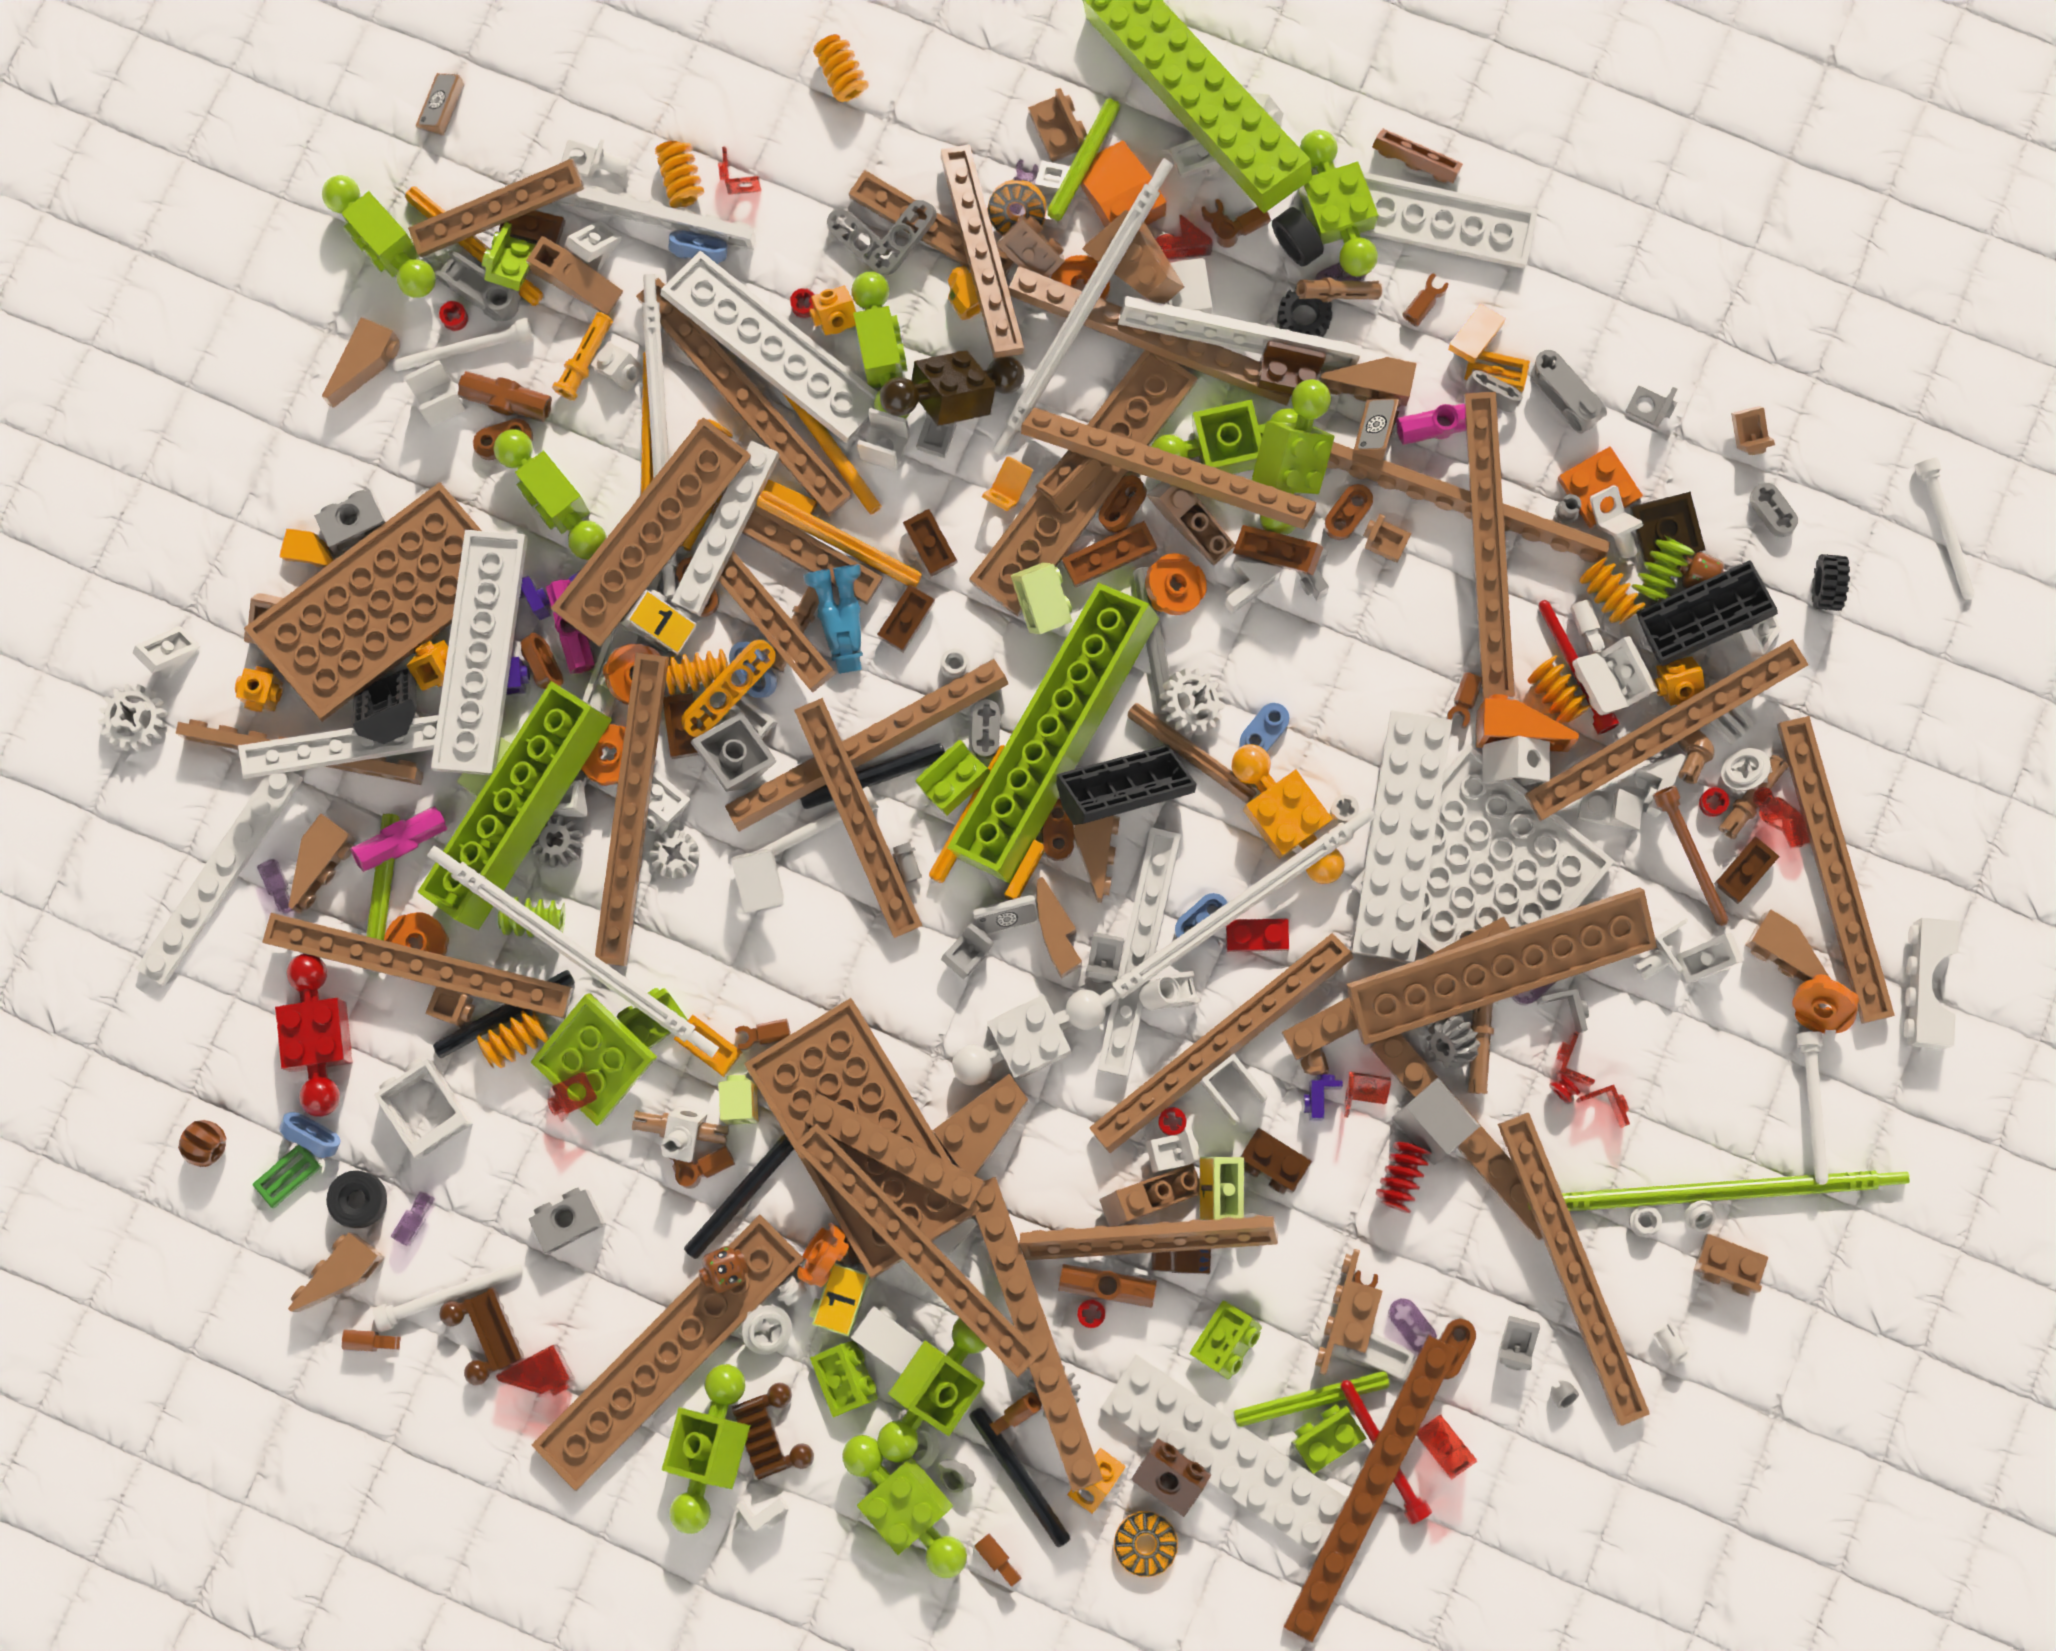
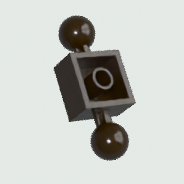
M968 350L933 356L914 361L911 380L905 377H894L886 381L880 391V402L882 407L894 416L910 414L919 402L937 426L991 415L995 391L1001 394H1010L1017 391L1024 382L1025 371L1021 362L1013 356L993 359L987 370L981 368Z

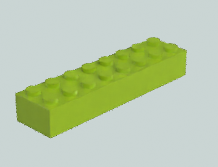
M550 681L443 852L459 863L464 862L504 891L612 719ZM435 863L417 892L456 921L479 931L494 906L470 891L459 881L453 879L451 872Z

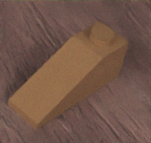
M363 317L360 318L321 395L329 406L335 408L384 370L390 360L397 356L400 349V340L393 330Z

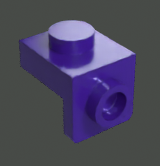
M529 576L522 577L519 599L526 597L533 613L540 621L551 616L546 607L550 604V601L543 587L537 589Z
M1316 1075V1080L1309 1082V1094H1304L1303 1111L1304 1113H1309V1121H1322L1324 1119V1090H1340L1343 1087V1081L1335 1080V1075Z

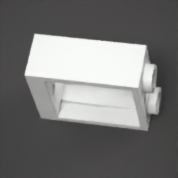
M417 1059L405 1068L406 1073L397 1079L391 1077L379 1085L380 1090L373 1094L413 1157L422 1159L473 1124L435 1064L428 1059L424 1061ZM429 1074L451 1107L454 1115L417 1140L391 1099Z

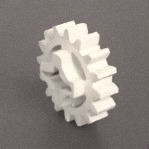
M1185 668L1169 677L1170 680L1162 685L1166 691L1160 694V698L1166 701L1161 710L1168 711L1170 714L1166 718L1167 722L1174 720L1176 722L1175 730L1185 727V735L1193 732L1196 735H1200L1216 727L1215 723L1222 719L1219 711L1225 709V705L1219 702L1224 693L1216 692L1215 689L1219 683L1216 681L1211 684L1209 682V673L1200 676L1199 668L1191 672L1189 668Z
M125 684L124 692L114 688L113 693L115 697L111 699L105 696L103 699L108 703L107 707H99L98 709L99 712L104 714V718H100L97 722L101 726L106 727L101 731V734L106 738L110 737L109 742L114 746L120 744V748L128 751L130 746L136 751H140L141 743L151 747V738L153 736L159 739L162 737L157 731L158 728L167 727V724L161 721V717L168 715V712L159 708L164 704V701L159 697L155 698L156 693L150 688L145 691V687L141 684H137L135 690L129 684ZM142 699L144 700V702L139 701L137 703H132L130 700ZM129 709L135 713V714L133 715V718L135 719L134 722H135L136 725H134L133 723H131V720H132L131 715H132V714H131V712L129 711ZM133 732L135 736H123L121 733Z

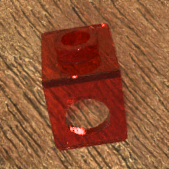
M722 146L723 162H718L720 181L725 180L728 195L761 192L762 187L759 176L731 178L729 153L727 146ZM741 184H752L751 186L747 187L739 186Z
M1574 1031L1570 1034L1567 1043L1562 1042L1559 1046L1555 1059L1560 1062L1555 1073H1561L1570 1080L1590 1087L1594 1085L1595 1079L1566 1068L1579 1036V1032Z
M1349 1071L1344 1096V1118H1349L1352 1100L1386 1104L1391 1087V1078Z
M581 1072L552 1086L546 1101L554 1116L558 1115L560 1121L563 1122L566 1121L569 1113L596 1101L597 1096L586 1074ZM575 1083L581 1084L586 1090L584 1099L580 1101L571 1100L567 1094L570 1085Z
M1614 1084L1576 1099L1578 1104L1606 1093L1620 1128L1630 1125L1626 1112H1629L1627 1101L1623 1094L1618 1095Z

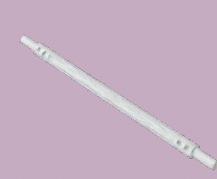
M1165 158L1161 161L1149 184H1144L1119 230L1016 403V406L1013 408L1009 418L1006 420L1005 423L1008 425L993 449L997 454L1003 456L1017 431L1021 432L1022 423L1033 408H1035L1145 218L1155 204V201L1161 194L1159 189L1174 165Z
M647 273L643 275L644 303H642V318L644 321L643 331L645 336L653 475L655 478L669 460L661 342V315L659 312L660 303L656 300L655 274ZM676 552L662 569L663 594L666 598H673L676 592L674 568L677 567Z
M1368 807L1347 823L1341 822L1136 968H1133L1129 973L1113 982V987L1099 996L1102 1007H1107L1120 997L1124 999L1138 987L1144 985L1148 980L1318 862L1329 852H1333L1337 847L1350 840L1354 832L1376 817L1373 810Z
M436 846L430 850L427 856L451 872L453 879L459 881L470 891L476 893L655 1020L662 1027L669 1030L673 1035L679 1037L683 1042L689 1041L711 1058L715 1055L719 1047L695 1031L694 1025L643 991L464 862H457Z

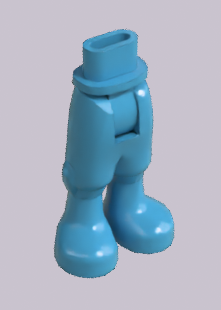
M860 564L833 568L840 597L839 605L834 601L830 569L803 574L805 584L816 590L819 599L817 617L822 623L824 635L832 654L831 659L836 661L838 674L862 670L860 656H863V652L861 651L859 615L861 607L856 597H854V581L861 576Z

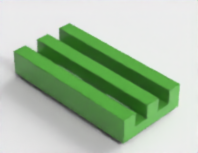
M298 1144L252 1185L271 1208H276L323 1166L315 1159L311 1152ZM300 1153L304 1156L292 1168H290L285 1174H283L278 1180H276L270 1187H268L265 1190L263 1185H265L278 1172H280L285 1166H287L292 1160H294ZM310 1163L311 1166H309L304 1172H302L296 1179H294L289 1185H287L274 1198L271 1197V1195L276 1190H278L283 1184H285L305 1165Z

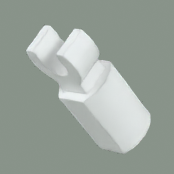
M1583 600L1573 604L1570 610L1580 637L1584 636L1589 655L1602 652L1601 649H1604L1605 646L1598 632L1600 625L1591 600Z

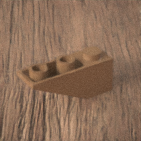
M543 236L526 259L532 274L609 316L623 294L622 289L568 250Z
M1384 357L1321 373L1320 382L1326 385L1332 395L1350 394L1360 401L1398 399L1397 408L1401 406L1406 407L1410 398L1417 363Z
M1161 481L1147 494V497L1164 518L1213 566L1235 547L1234 542L1194 492Z
M321 813L301 838L288 907L299 914L303 909L307 910L313 905L317 897L315 895L322 885H327L333 879L336 873L334 869L341 860L345 861L352 854L350 849L354 847L357 839Z
M1110 816L1085 824L1075 825L1074 840L1097 903H1102L1103 895L1109 896L1112 877H1107L1106 871L1107 864L1114 865L1116 847L1110 846L1111 835H1118L1120 816Z
M1772 909L1763 914L1745 943L1751 949L1750 953L1762 961L1770 960L1778 965L1777 969L1783 975L1789 978L1797 977L1803 982L1813 980L1814 976L1819 974L1829 977L1799 926Z
M1190 1164L1114 1191L1102 1197L1099 1201L1109 1227L1121 1226L1200 1195V1179L1194 1164Z
M350 1232L347 1235L342 1234L332 1245L331 1249L333 1252L326 1261L324 1259L321 1260L311 1271L312 1279L306 1286L301 1285L290 1298L292 1303L287 1309L290 1312H301L365 1283L385 1256L359 1235Z

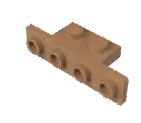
M1355 1248L1352 1255H1345L1341 1272L1346 1273V1278L1343 1286L1337 1284L1332 1303L1338 1305L1335 1317L1328 1316L1323 1333L1328 1335L1329 1339L1326 1348L1320 1347L1315 1365L1320 1367L1319 1374L1326 1375L1334 1344L1366 1353L1383 1290L1352 1281L1360 1250Z

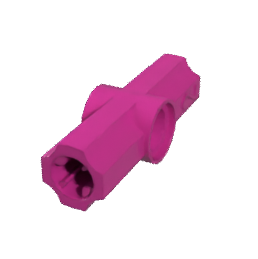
M1464 403L1454 406L1442 404L1435 410L1397 418L1396 425L1399 441H1401L1402 445L1433 438L1443 440L1449 438L1452 434L1465 432ZM1437 418H1446L1450 426L1440 425Z
M569 579L554 581L546 586L551 607L571 583ZM553 612L555 628L559 633L570 674H581L590 671L595 667V661L588 638L576 629L573 632H564L567 622Z
M434 806L406 821L402 819L379 831L380 834L352 847L350 850L357 866L362 872H365L391 858L397 859L419 847V844L446 831L447 827L440 811Z

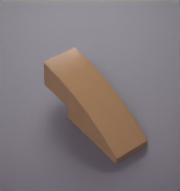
M1042 876L1037 880L1039 923L1050 959L1062 979L1082 966V960L1068 940L1069 937L1076 934V928Z

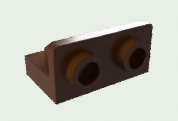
M1268 341L1260 358L1257 387L1292 395L1294 388L1302 381L1309 379L1320 381L1321 369L1326 360V354L1312 349L1287 345L1282 342Z
M1259 1127L1240 1156L1244 1157L1245 1172L1255 1178L1261 1174L1270 1180L1268 1186L1282 1195L1286 1191L1291 1194L1294 1193L1312 1160Z

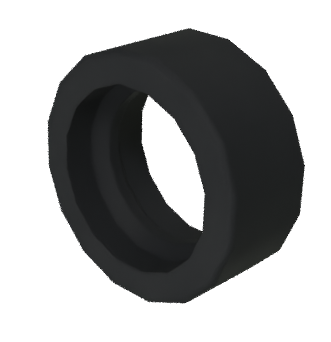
M1290 207L1272 220V229L1278 242L1296 264L1305 267L1323 254L1324 247L1319 234L1300 210Z

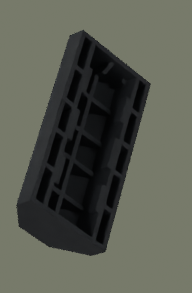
M1749 560L1637 611L1636 614L1654 655L1659 663L1665 666L1777 615L1778 609L1752 561Z
M406 668L378 680L359 695L354 696L352 725L358 736L386 744L408 733L417 710L416 681L409 669Z
M1168 744L1057 774L1056 781L1062 808L1073 825L1085 824L1193 794L1196 791L1197 785Z

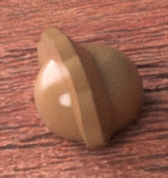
M1322 1048L1302 1058L1300 1064L1304 1073L1315 1076L1329 1074L1327 1058Z

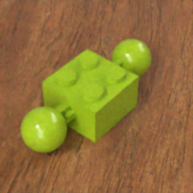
M1312 130L1301 140L1300 149L1311 159V167L1316 168L1318 174L1312 175V180L1299 188V196L1308 220L1319 234L1323 245L1343 240L1344 245L1339 254V261L1343 270L1355 277L1365 276L1375 268L1378 261V252L1371 241L1361 238L1360 233L1375 229L1378 212L1359 161L1335 168L1333 161L1338 153V144L1335 137L1326 130Z
M335 175L326 180L321 192L324 204L331 211L342 214L347 222L343 227L349 233L356 246L362 252L365 251L370 257L369 259L381 273L386 270L392 278L397 275V284L405 295L411 298H422L430 294L436 283L434 270L428 263L416 259L419 255L410 237L373 194L368 191L361 196L358 184L346 175Z
M869 271L855 278L851 287V295L854 302L864 309V311L853 312L867 383L874 389L882 388L884 383L891 378L903 377L902 372H907L908 368L897 315L891 316L889 306L883 307L890 294L888 282L881 274ZM880 389L874 399V409L888 413L881 405ZM910 414L905 415V416H898V417H902V418H905V419H906Z
M1309 379L1299 383L1292 393V406L1298 414L1296 424L1275 421L1266 422L1251 480L1291 494L1306 493L1319 495L1335 435L1313 426L1314 419L1321 417L1328 410L1331 403V395L1325 384L1318 380ZM1260 515V523L1264 530L1289 535L1296 528L1295 526Z
M1251 399L1193 412L1191 425L1195 439L1183 441L1176 435L1167 434L1157 438L1151 446L1188 459L1199 457L1201 464L1236 474L1254 470L1266 423L1258 425ZM1285 408L1274 413L1269 421L1296 424L1298 414L1294 409Z
M511 429L501 433L494 443L496 459L505 467L518 468L515 474L520 482L516 486L522 492L523 497L532 508L536 509L550 530L556 527L561 535L568 530V545L571 552L578 558L589 560L607 538L604 529L596 522L582 520L590 513L582 496L544 450L532 458L533 444L524 432Z
M960 1318L953 1324L952 1340L954 1344L947 1355L924 1340L889 1391L888 1395L907 1408L908 1411L902 1420L887 1423L879 1432L877 1444L881 1454L887 1460L904 1462L915 1454L919 1444L916 1430L923 1420L949 1437L985 1385L983 1380L963 1367L962 1363L968 1354L980 1353L987 1346Z
M730 1364L718 1365L710 1370L706 1376L705 1392L711 1400L708 1414L678 1407L661 1471L690 1479L687 1492L677 1496L669 1510V1518L676 1530L684 1534L700 1532L707 1526L710 1520L711 1508L704 1497L707 1484L733 1490L748 1436L749 1425L725 1419L728 1406L739 1401L746 1388V1380L743 1373L737 1367Z
M858 1435L851 1438L845 1444L842 1451L844 1467L854 1476L868 1477L876 1487L856 1505L897 1555H900L913 1542L919 1539L927 1548L926 1564L934 1575L940 1578H952L960 1574L967 1562L965 1546L955 1537L941 1536L933 1526L954 1507L913 1457L890 1474L882 1465L883 1455L879 1450L876 1439L867 1435Z

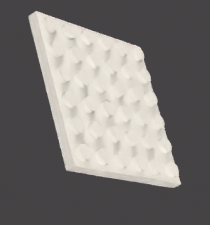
M1470 744L1466 746L1446 770L1443 778L1418 941L1432 953L1502 917H1505L1510 928L1514 929L1577 908L1615 862L1556 813L1539 821L1524 796L1528 791L1515 780L1509 779L1484 784L1483 755ZM1364 870L1351 884V887L1360 894Z

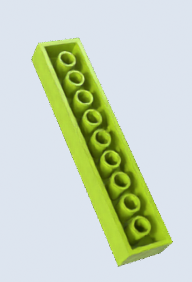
M1082 0L1085 18L1263 213H1266L1312 180L1311 159L1163 0Z
M1099 582L1097 583L947 847L961 861L1009 884L1011 883L1033 840L1036 839L1059 798L1056 785L1057 774L1075 770L1160 619L1149 603Z

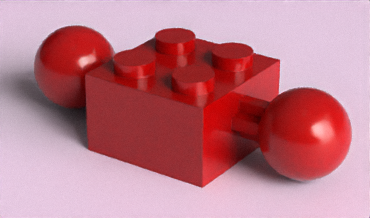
M300 954L290 961L286 971L289 984L300 994V1003L275 1006L281 1069L289 1072L308 1071V1081L304 1083L299 1093L300 1105L309 1115L324 1117L334 1112L340 1102L339 1088L334 1081L327 1078L326 1067L353 1063L347 1002L338 997L319 1000L318 990L327 979L326 964L319 957Z

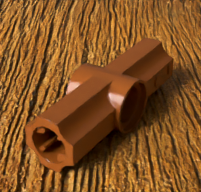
M465 371L458 383L457 395L459 398L487 405L489 409L499 414L513 416L514 413L541 422H545L549 417L552 397L550 395L523 388L519 383L508 378L498 377L495 380Z
M1063 1263L1058 1291L1153 1308L1157 1280ZM1103 1277H1111L1116 1281L1117 1288L1113 1294L1105 1295L1100 1292L1098 1283Z

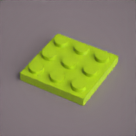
M588 993L582 997L530 1062L596 1126H599L631 1090L657 1056L591 993Z

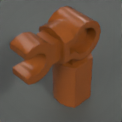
M1218 198L1215 200L1216 212L1210 213L1205 206L1201 207L1203 219L1208 223H1212L1211 228L1216 234L1217 243L1224 248L1233 247L1238 241V236H1246L1271 223L1268 211L1263 213L1258 206L1235 217V221L1230 220L1228 215H1224V205Z
M727 1145L698 1159L697 1164H694L693 1160L685 1162L669 1158L674 1162L672 1168L675 1172L677 1183L686 1189L697 1187L702 1177L709 1178L736 1164Z

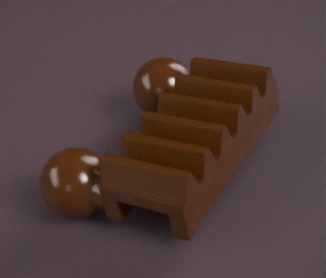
M490 1288L486 1292L471 1299H466L461 1303L448 1301L442 1305L439 1311L441 1322L450 1327L459 1325L465 1315L469 1314L488 1360L486 1362L473 1360L465 1366L464 1378L469 1384L474 1386L485 1383L490 1373L524 1359V1352L519 1346V1340L514 1334V1328L510 1325L509 1317L504 1310L505 1307L500 1301V1295L495 1288Z
M782 1382L772 1384L764 1395L732 1406L736 1422L750 1426L745 1449L749 1454L754 1474L758 1480L793 1466L797 1469H806L814 1461V1451L805 1443L794 1445L786 1456L783 1452L768 1410V1406L784 1408L791 1402L792 1390L787 1384Z

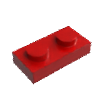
M1288 918L1235 919L1226 926V952L1289 951Z

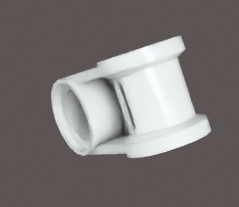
M1194 971L1164 976L1142 985L1139 991L1142 1005L1148 1010L1183 1008L1200 1003V997L1196 996L1192 980L1195 976Z

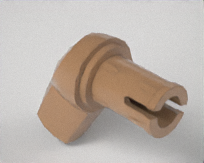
M1700 729L1677 742L1680 748L1688 755L1678 776L1682 779L1686 774L1683 781L1689 784L1697 783L1705 763L1711 761L1715 754L1713 744Z

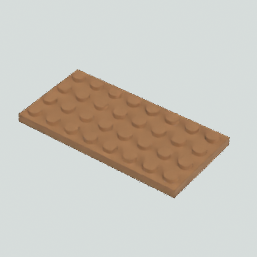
M439 482L245 626L244 630L317 718L323 722L351 701L354 696L359 695L413 654L419 646L430 641L452 624L465 530H482L442 483Z
M852 998L844 1001L744 1063L792 1146L812 1128L804 1123L803 1119L819 1093L952 1164ZM832 1138L932 1242L981 1212L976 1202L971 1211ZM793 1146L870 1278L877 1277L903 1260L902 1257Z

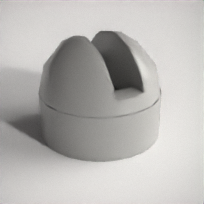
M1559 1380L1560 1386L1556 1388L1552 1385L1550 1394L1557 1407L1564 1409L1578 1399L1579 1392L1570 1382Z

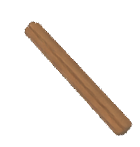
M1135 703L1127 713L1129 719L1165 745L1168 744L1173 751L1243 802L1249 803L1254 799L1257 794L1255 787L1238 780L1230 769L1142 705Z

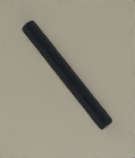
M937 743L856 772L862 789L867 786L871 787L932 765L945 753V750L941 743ZM827 785L800 798L804 809H810L833 800Z
M565 970L547 980L548 982L568 987L575 984V979L569 970ZM504 1004L439 1040L433 1045V1049L440 1059L475 1041L478 1036L482 1037L487 1034L488 1030L498 1028L500 1023L505 1024L510 1021L511 1017L516 1018L521 1015V1011L524 1010L526 1012L528 1010Z
M785 1133L684 1246V1251L691 1258H699L794 1150Z
M978 1407L969 1414L970 1420L1056 1547L1064 1546L1071 1539L1069 1533L1002 1434H995L990 1426L993 1421L983 1407Z

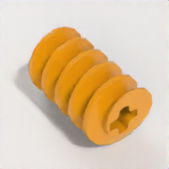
M831 34L815 44L813 53L818 58V64L822 67V72L827 78L828 85L832 88L833 96L837 98L838 102H847L866 91L869 83L866 80H862L864 72L857 70L860 63L857 60H853L855 57L854 51L848 50L850 42L848 40H840L841 37L838 34Z
M667 141L657 145L654 151L658 156L657 162L660 166L661 176L664 177L663 184L667 188L666 194L670 199V207L677 209V207L686 208L693 205L698 197L704 194V188L698 186L701 183V177L695 175L698 172V166L692 165L695 162V156L689 154L692 151V145L678 141Z
M1607 556L1585 571L1579 582L1581 584L1590 583L1586 590L1587 593L1593 594L1598 592L1594 602L1596 604L1605 602L1601 611L1604 614L1613 611L1609 617V622L1615 623L1620 621L1619 624L1635 615L1646 604L1645 602L1636 605L1633 603L1639 594L1635 592L1627 595L1626 592L1631 584H1619L1623 573L1611 574L1616 564L1613 563L1605 566L1604 562L1608 558Z
M719 649L717 658H714L710 650L707 651L705 660H702L699 653L696 652L693 662H690L686 654L682 655L681 664H678L674 656H671L666 677L670 696L675 695L676 686H678L682 694L687 693L688 684H690L694 692L699 691L701 682L705 689H707L713 680L728 667V660L723 649Z
M1556 655L1538 666L1531 673L1527 682L1529 684L1539 682L1534 692L1536 694L1546 692L1541 701L1543 704L1553 702L1549 708V713L1555 714L1560 712L1556 721L1562 724L1575 720L1592 708L1591 704L1582 706L1581 703L1586 698L1585 694L1574 695L1579 685H1567L1572 675H1560L1565 665H1553V662L1558 657Z
M524 1010L521 1011L522 1022L520 1023L511 1017V1028L509 1029L500 1023L499 1035H496L492 1030H488L489 1041L487 1042L480 1036L477 1037L478 1045L493 1069V1063L499 1068L505 1067L504 1057L511 1062L516 1061L515 1050L525 1056L527 1054L526 1044L532 1049H537V1038L544 1043L547 1042L549 1039L548 1033L535 1011H533L532 1016L528 1015Z

